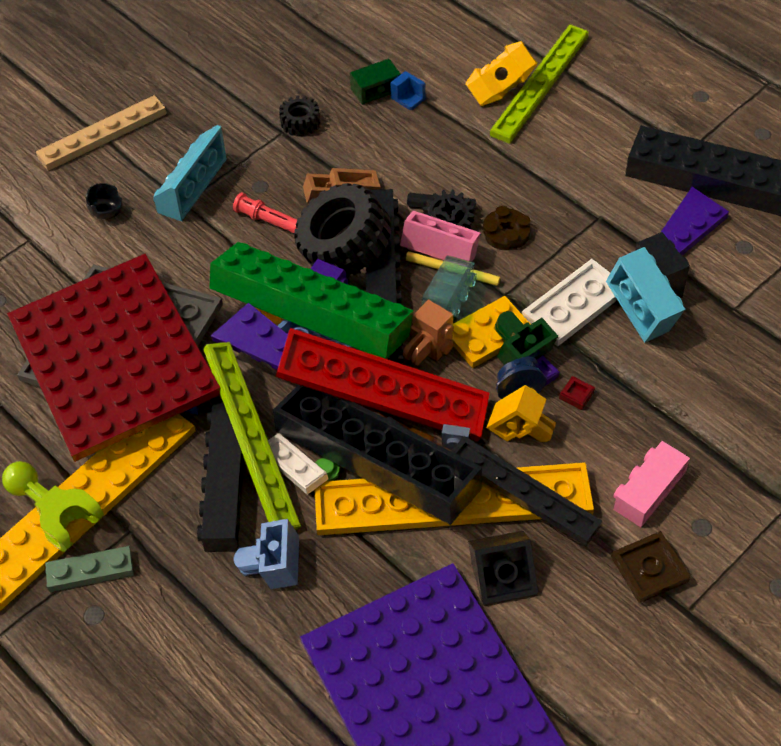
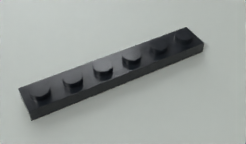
M464 436L452 449L451 452L482 467V482L581 544L587 546L601 528L602 520Z

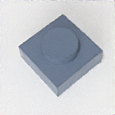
M444 424L442 447L452 450L464 436L470 439V428Z

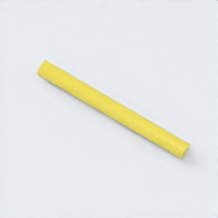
M409 251L406 255V261L495 286H498L501 277Z

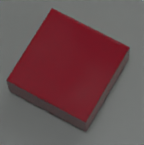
M572 376L560 392L559 399L582 410L594 394L595 387Z

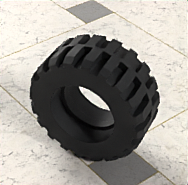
M344 183L342 186L335 185L330 187L328 191L320 192L317 198L309 201L307 208H303L301 218H298L296 222L297 229L294 231L295 245L311 266L314 265L317 259H320L345 270L347 278L350 274L356 275L361 273L363 268H369L372 265L371 262L375 259L378 260L382 255V249H386L388 244L387 238H390L391 220L386 210L368 188L350 183ZM350 225L343 233L336 236L343 228Z

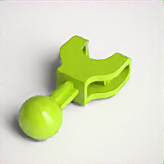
M14 462L7 466L3 472L2 483L6 491L14 496L28 495L36 502L35 506L40 515V525L46 539L62 552H65L73 545V542L70 541L69 533L65 529L71 521L83 518L91 523H96L104 516L98 502L82 489L61 490L55 485L48 491L38 483L36 469L27 462Z

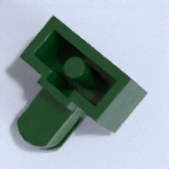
M511 311L501 313L494 326L495 331L505 341L497 355L504 365L515 359L527 356L538 359L551 351L558 338L556 332L542 317L531 325L529 322L523 324Z

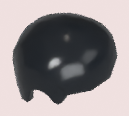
M97 183L89 187L86 193L87 209L93 216L102 220L111 219L118 215L122 208V197L119 196L117 187L107 183Z

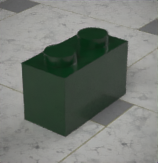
M389 58L350 72L351 90L362 105L391 95V82L400 76L401 73Z

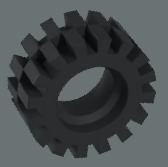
M297 95L296 99L289 97V102L284 100L283 105L279 107L281 128H283L285 133L289 131L291 136L296 133V137H300V133L307 136L308 132L312 134L314 129L317 130L319 128L320 111L318 103L314 102L313 98L310 97L307 100V96L303 95V98H300ZM296 115H306L303 117H294Z

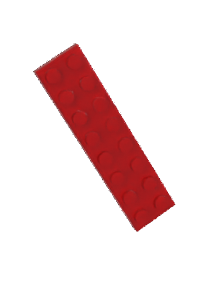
M290 328L275 376L443 430L444 424L470 428V439L477 442L482 435L490 394L489 392Z

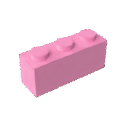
M412 211L404 222L400 246L406 247L413 252H421L430 255L432 258L442 259L468 268L476 256L480 232Z
M661 441L656 449L650 448L645 455V462L642 466L637 465L630 473L627 484H621L615 491L613 498L616 500L613 510L639 527H642L686 473L690 458Z

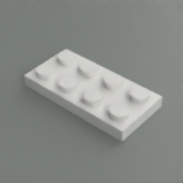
M590 259L524 309L522 315L530 324L542 317L558 335L555 345L559 346L617 301L606 283L610 272L593 259Z

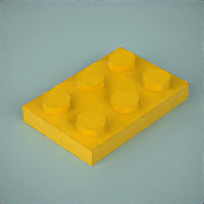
M506 296L453 323V346L472 369L498 355L505 342L494 329L501 313L511 311L523 324L529 322Z

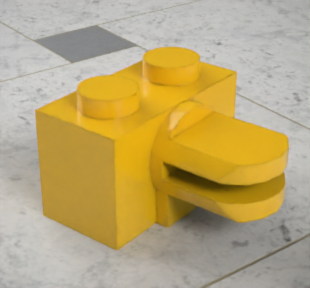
M525 385L496 402L486 428L506 441L515 437L520 439L529 434L540 442H547L552 438L556 422L542 413L547 399L538 394L536 390Z

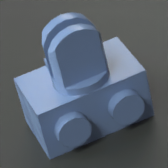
M288 519L261 523V538L256 540V546L239 548L234 555L235 565L244 576L260 573L270 589L298 585L299 535Z

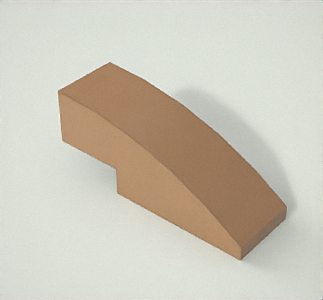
M332 168L329 175L307 173L303 184L306 201L309 203L311 199L317 198L320 192L328 191L330 187L335 185L342 186L344 183L359 184L369 190L380 189V183L376 171Z

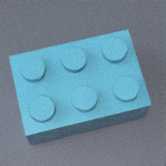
M645 247L620 257L606 280L609 288L644 343L669 332L685 310L681 298L674 293L668 278L661 273L656 265L655 258L648 253Z

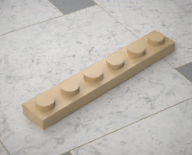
M154 95L36 151L37 157L47 171L166 115V109Z

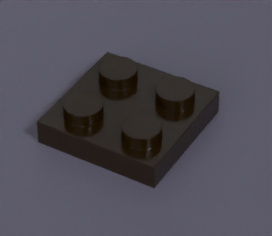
M661 531L611 553V559L639 604L689 582L691 577Z

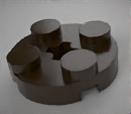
M504 205L498 206L495 211L488 214L484 219L483 233L485 240L496 249L509 250V247L517 246V249L525 245L529 240L531 230L530 218L518 210L510 209ZM503 227H509L512 230L507 229L506 231H503Z

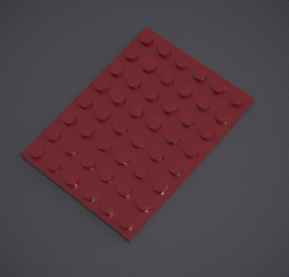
M145 253L7 313L74 462L220 395L221 388Z

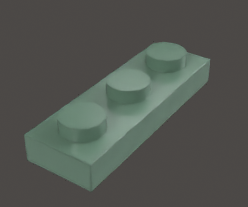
M129 546L45 563L49 592L134 576Z

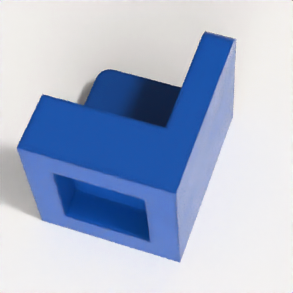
M405 71L391 82V99L408 110H413L426 99V84Z

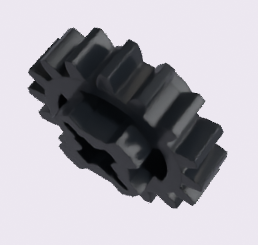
M442 190L441 196L434 193L433 200H426L427 206L423 207V214L471 229V223L474 222V206L470 205V198L464 199V193L461 192L457 196L454 190H451L450 194H446V191Z

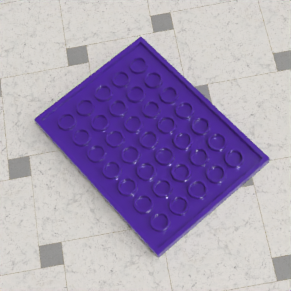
M453 563L300 636V641L355 746H566Z

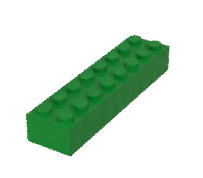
M237 242L210 263L209 289L246 304L250 303L253 307L366 353L388 359L410 336L413 310L399 303L383 299L376 294L360 290L356 286L337 281L333 277H327L314 272L310 268H304L289 260L271 255L269 252L253 248L246 243Z

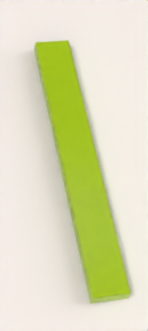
M569 24L490 130L491 137L509 144L512 142L586 41L589 31Z
M230 342L206 344L203 350L211 371L221 388L220 395L268 522L288 519L294 529L298 530L301 526L232 346Z

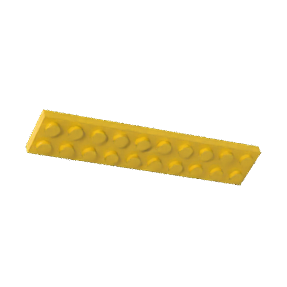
M180 414L98 451L58 488L61 490H84L98 502L105 515L196 432L195 426ZM36 507L0 538V611L46 570V562L55 561L64 553L46 539L40 525V515ZM83 518L71 521L65 528L69 533L70 541L74 544L96 523H91Z
M586 463L516 467L593 515L594 507ZM366 479L325 481L315 489L317 535L541 519L484 482H482L481 491L451 525Z

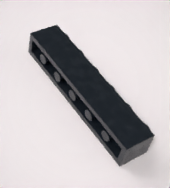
M213 399L212 409L207 411V423L211 426L210 431H206L205 445L209 447L208 454H204L203 467L204 470H207V474L201 480L202 493H205L204 501L199 503L200 517H203L202 525L197 527L198 542L202 541L205 552H237L244 456L223 400Z

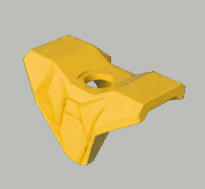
M523 41L505 46V51L490 64H487L482 69L476 68L465 84L479 105L484 106L502 99L512 88L520 83H524L538 63L527 50ZM506 68L508 72L507 78L498 80L495 74L501 69Z

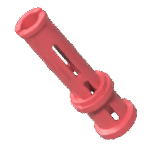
M243 192L236 196L233 203L234 212H242L249 215L252 220L261 219L292 233L297 229V219L265 206L262 200H253Z

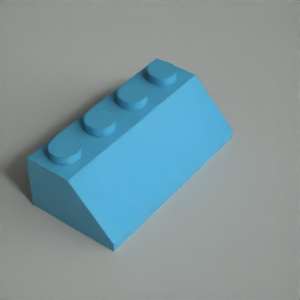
M216 125L201 134L190 145L188 152L179 160L173 172L167 176L161 188L155 192L154 202L157 213L182 221L227 159L221 126Z

